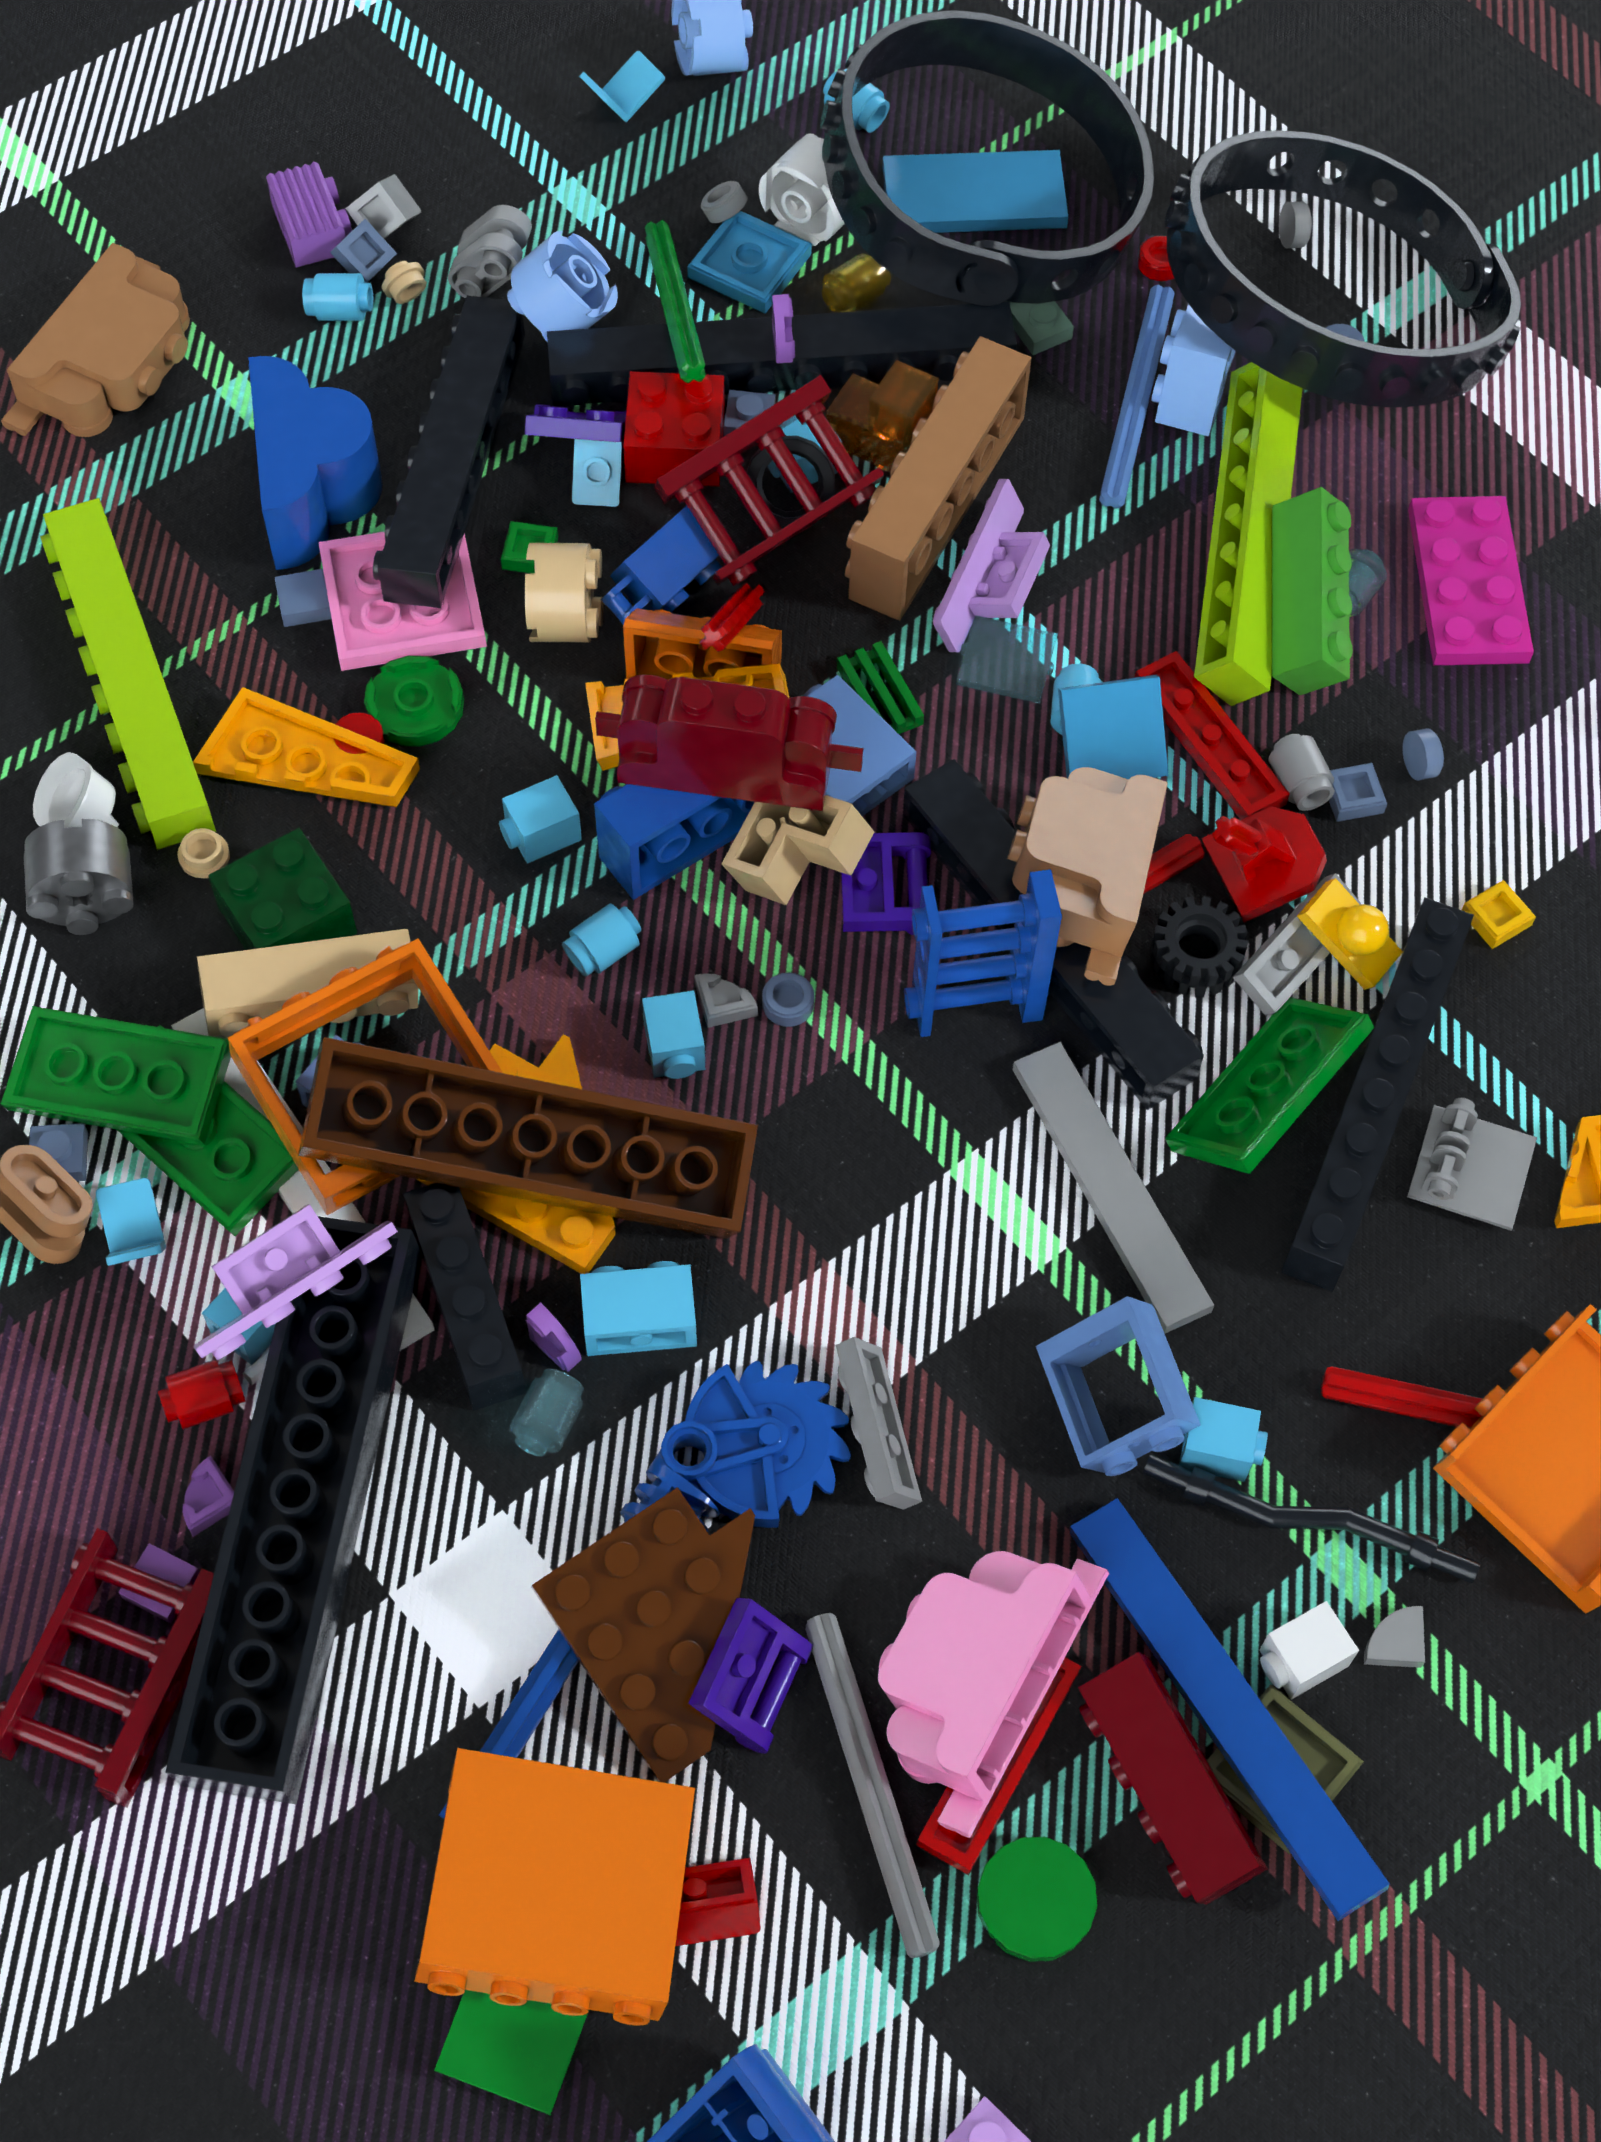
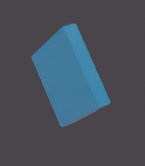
M739 211L733 217L723 221L687 266L688 278L766 314L772 306V295H780L811 256L812 243Z
M1150 675L1058 688L1067 779L1072 771L1082 767L1095 768L1126 779H1130L1135 775H1147L1153 778L1169 776L1159 676Z

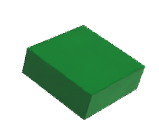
M510 521L501 556L502 570L535 573L534 560H526L529 543H557L558 528Z

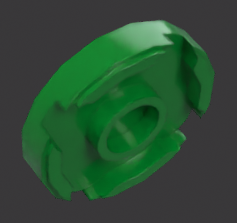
M405 656L389 661L380 668L381 673L374 680L371 677L366 685L364 698L366 713L372 715L380 722L385 740L400 746L420 747L437 742L455 729L463 715V689L457 674L450 668L447 670L439 665L438 660L428 656Z
M1023 1837L1000 1847L986 1863L976 1891L978 1916L984 1929L986 1928L988 1934L1005 1953L1028 1962L1053 1961L1073 1950L1088 1934L1097 1909L1096 1883L1085 1861L1068 1845L1047 1837Z

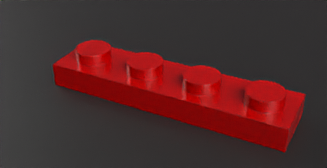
M1177 651L1136 671L1135 678L1150 675L1160 677L1164 722L1240 820L1270 806L1281 808L1287 805L1290 793L1207 688L1194 678V672Z
M1066 1657L1064 1658L971 1837L968 1838L956 1831L948 1830L937 1821L954 1790L947 1787L917 1840L916 1845L969 1876L1081 1669L1079 1664Z

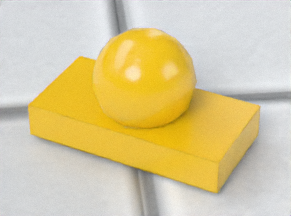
M1336 878L1326 881L1297 915L1301 922L1364 990L1375 987L1403 952L1389 937V925L1383 912L1375 906L1359 904Z

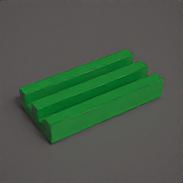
M882 641L872 644V650L868 652L864 648L856 650L852 658L848 659L846 654L837 657V669L844 681L880 715L856 673V670L862 669L879 702L883 705L892 721L890 726L898 734L923 725L924 714ZM874 663H876L879 667L881 673L886 679L888 685L890 686L896 699L901 705L907 718L903 717L890 692L888 691L875 666L873 665Z

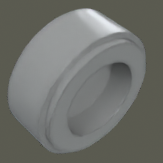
M727 181L717 185L704 196L701 202V209L709 222L720 223L737 214L745 206L747 196L738 182Z
M1304 201L1286 202L1281 209L1279 218L1281 243L1285 248H1303L1308 243L1311 235L1312 218L1310 209Z

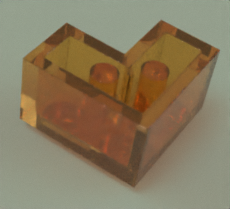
M898 360L894 362L880 384L852 373L826 411V419L841 439L848 453L875 464L883 471L891 472L893 462L900 451L906 453L912 445V435L919 420L922 417L928 419L932 413L934 399L938 391L939 378Z

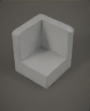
M395 174L376 183L345 208L357 225L366 219L383 239L421 213V209Z

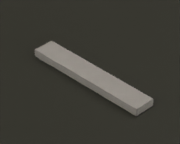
M1061 1042L1014 1061L1013 1072L1145 1302L1154 1306L1164 1334L1212 1313L1214 1303Z

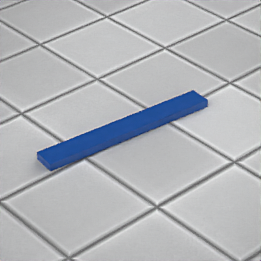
M1119 1499L1113 1500L1071 1525L1070 1535L1091 1564L1108 1570L1109 1575L1104 1584L1337 1921H1340L1388 1890L1390 1885L1388 1880Z

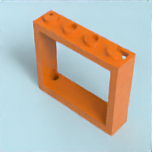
M419 938L395 950L388 946L378 954L375 961L360 969L349 967L340 971L330 980L329 985L312 994L301 992L294 995L282 1005L281 1010L264 1019L262 1017H253L247 1020V1027L228 1037L231 1058L326 1215L337 1211L400 1175L342 1165L325 1175L316 1159L298 1156L302 1135L257 1063V1060L413 979L466 1065L503 1073Z

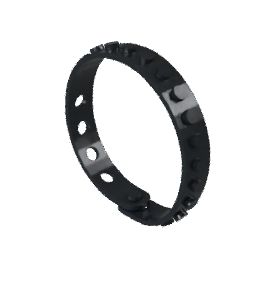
M938 11L910 16L884 27L863 45L860 44L854 49L846 62V72L838 69L827 94L834 97L835 101H826L820 122V127L825 129L822 159L827 182L834 203L850 233L866 253L886 270L919 289L975 305L993 306L1005 301L1040 304L1070 299L1092 289L1107 278L1117 266L1141 223L1152 197L1154 183L1152 152L1144 126L1130 100L1115 81L1083 53L1041 30L1007 18L969 11ZM924 65L967 67L1021 84L1049 99L1074 118L1099 147L1112 171L1116 183L1120 205V229L1104 241L1094 245L1064 251L1032 250L991 240L976 241L967 245L930 231L898 208L879 186L869 170L856 137L852 113V97L864 86L879 77L897 70ZM1073 269L1064 279L1052 282L1063 271Z
M1274 130L1245 133L1222 140L1200 155L1190 167L1188 175L1182 173L1171 195L1170 200L1172 201L1165 217V227L1168 228L1167 255L1174 279L1186 301L1205 325L1236 352L1267 372L1307 391L1347 403L1365 406L1413 407L1435 404L1461 396L1470 391L1484 379L1486 374L1493 376L1504 363L1517 340L1520 327L1515 324L1518 321L1521 308L1520 291L1500 249L1494 244H1486L1474 223L1461 207L1434 183L1413 169L1380 152L1331 136L1309 132ZM1281 152L1291 153L1289 160L1283 166L1276 169L1267 168L1269 161L1275 155ZM1329 160H1339L1346 165L1345 172L1333 179L1324 178L1319 174L1318 170L1323 163ZM1380 179L1392 182L1397 189V198L1390 202L1381 201L1373 193V182ZM1270 189L1305 193L1354 209L1402 237L1429 262L1441 278L1454 304L1460 309L1469 310L1481 339L1464 345L1446 348H1392L1352 339L1310 322L1266 295L1229 261L1209 230L1201 202L1214 195L1229 191ZM1426 209L1435 212L1439 219L1440 227L1436 236L1428 234L1423 227L1422 217Z

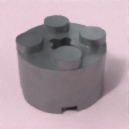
M82 819V827L64 828V820H59L42 825L27 836L24 844L26 912L29 916L49 923L67 926V930L72 934L87 935L97 931L98 924L115 919L133 908L130 852L127 846V838L120 829L95 819Z

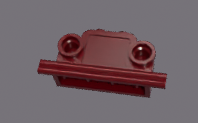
M637 675L625 682L622 693L623 706L621 715L596 712L597 736L618 738V783L823 811L830 768L857 772L862 770L864 748L832 744V734L835 730L837 719L836 711L825 701L814 697L796 696L788 698L784 693L774 689L688 677H675L667 680L654 675Z

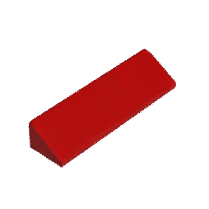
M751 1858L685 1867L675 1946L746 1936L760 1932L759 1907Z

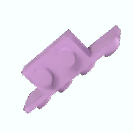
M999 479L990 498L986 501L985 509L976 529L969 538L968 546L961 561L952 574L947 591L940 605L936 608L933 625L949 652H960L975 618H1018L1050 548V543L1044 532H1015L1024 513V508L1009 479Z
M310 1204L304 1206L211 1266L242 1314L195 1344V1350L201 1358L211 1352L216 1360L223 1358L246 1342L241 1333L259 1321H262L265 1328L274 1325L295 1310L290 1301L310 1289L314 1296H318L344 1278L339 1271L342 1267L356 1258H359L361 1263L365 1265L388 1251L392 1246L387 1238L398 1232L391 1221H385L347 1247L339 1250Z

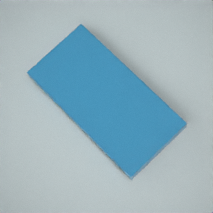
M1060 150L883 156L882 169L885 193L906 215L935 233L1067 228L1068 210Z

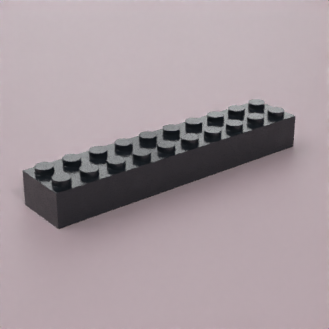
M318 1216L339 1250H342L379 1226ZM395 1227L398 1232L387 1238L392 1246L388 1251L365 1265L361 1263L359 1258H356L339 1269L344 1278L318 1296H314L310 1289L290 1301L295 1310L275 1325L165 1771L166 1774L181 1786L297 1804L422 1255L412 1229Z

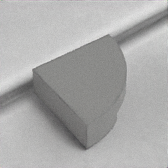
M717 974L694 975L695 987L708 1028L758 1016L756 1001L747 989L740 988L732 982L723 980Z
M1423 1606L1406 1607L1393 1612L1383 1619L1372 1633L1366 1645L1364 1665L1421 1668L1425 1663Z

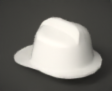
M67 752L53 761L43 774L35 792L33 817L39 826L53 821L64 820V828L82 827V819H95L118 828L119 823L111 815L115 804L116 791L114 786L93 770L92 766L77 754Z

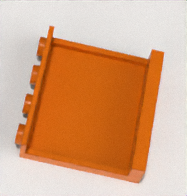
M1591 1304L1575 1317L1566 1311L1550 1326L1544 1335L1551 1342L1540 1354L1532 1347L1510 1369L1509 1372L1517 1379L1505 1391L1499 1385H1496L1477 1404L1474 1409L1481 1417L1470 1429L1462 1422L1445 1438L1439 1447L1446 1455L1433 1467L1444 1480L1585 1614L1601 1605V1335L1586 1322L1597 1310Z
M457 1748L450 1778L449 1795L420 1959L414 1982L428 1984L427 1988L430 1991L446 1996H459L464 1994L465 1990L490 1994L489 1998L492 2001L508 2006L524 2005L527 2000L549 2003L555 2012L571 2016L585 2015L588 2013V2010L612 2013L615 2021L627 2025L640 2026L648 2024L650 2020L659 2021L669 2000L695 1788Z

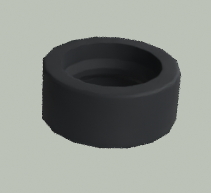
M785 436L783 441L790 452L806 458L814 466L818 475L819 487L817 494L822 502L833 497L835 494V471L825 452L811 440L800 436ZM758 449L751 457L746 473L783 529L805 515L806 512L803 508L798 511H784L774 507L767 500L762 490V476L772 458L766 450L761 451Z

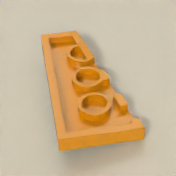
M244 687L241 688L193 761L197 774L391 807L398 806L420 770L417 757ZM333 738L364 750L366 753L350 754L344 752L335 744Z

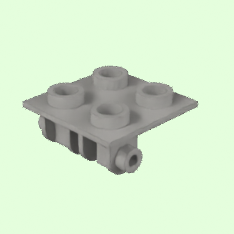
M1456 1098L1453 1104L1448 1105L1446 1108L1434 1105L1407 1197L1512 1231L1537 1137L1477 1119L1478 1114L1474 1110L1475 1104L1466 1098Z

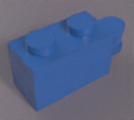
M688 506L684 507L623 561L610 575L617 585L601 601L612 611L622 625H624L625 618L636 608L652 611L662 608L669 612L674 611L689 597L684 588L695 579L701 586L722 567L716 560L719 557L718 553ZM621 591H623L629 597V599L635 604L634 606H632V604L624 597Z

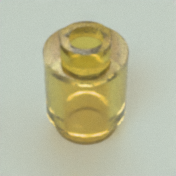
M858 254L823 277V300L834 312H854L884 293L885 287L891 281L890 272L879 265L869 254Z

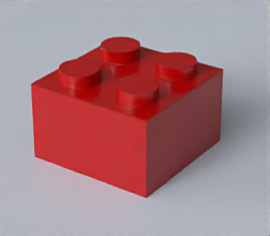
M630 371L623 446L626 483L656 484L658 478L723 438L725 416L724 375H706L700 382L692 380L690 383H686L680 378L679 373ZM716 471L703 479L701 483L703 486L720 487V476Z

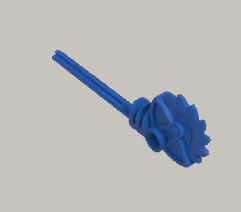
M754 1361L743 1372L739 1382L729 1365L726 1364L710 1375L697 1390L689 1405L685 1421L672 1426L665 1434L660 1451L646 1471L647 1477L652 1484L639 1483L637 1485L635 1493L640 1503L630 1502L624 1505L620 1511L624 1518V1523L678 1487L707 1532L708 1528L700 1519L701 1516L716 1518L721 1513L734 1520L750 1508L755 1514L754 1527L777 1528L779 1526V1510L787 1500L790 1501L793 1512L797 1516H802L811 1501L813 1485H816L825 1494H833L836 1480L830 1459L847 1462L851 1457L848 1446L833 1429L847 1425L849 1417L842 1410L819 1402L828 1395L830 1391L829 1384L820 1381L794 1384L799 1372L798 1365L796 1364L785 1365L764 1378L762 1364L760 1361ZM694 1447L703 1453L704 1459L697 1465L685 1466L680 1464L674 1455L679 1449ZM559 1629L480 1752L517 1758L579 1661ZM447 1803L439 1814L443 1819L445 1818Z

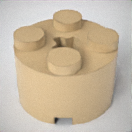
M529 543L526 560H534L535 573L525 574L527 629H533L529 636L530 642H590L591 638H598L599 626L603 625V602L601 601L602 597H594V589H597L598 578L602 577L601 549H591L590 543Z

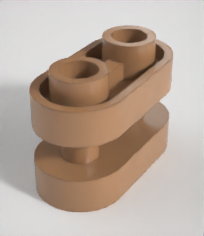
M18 1145L8 1149L0 1160V1222L39 1260L51 1264H61L74 1259L80 1252L85 1236V1228L88 1225L93 1207L89 1193L45 1150L32 1145Z

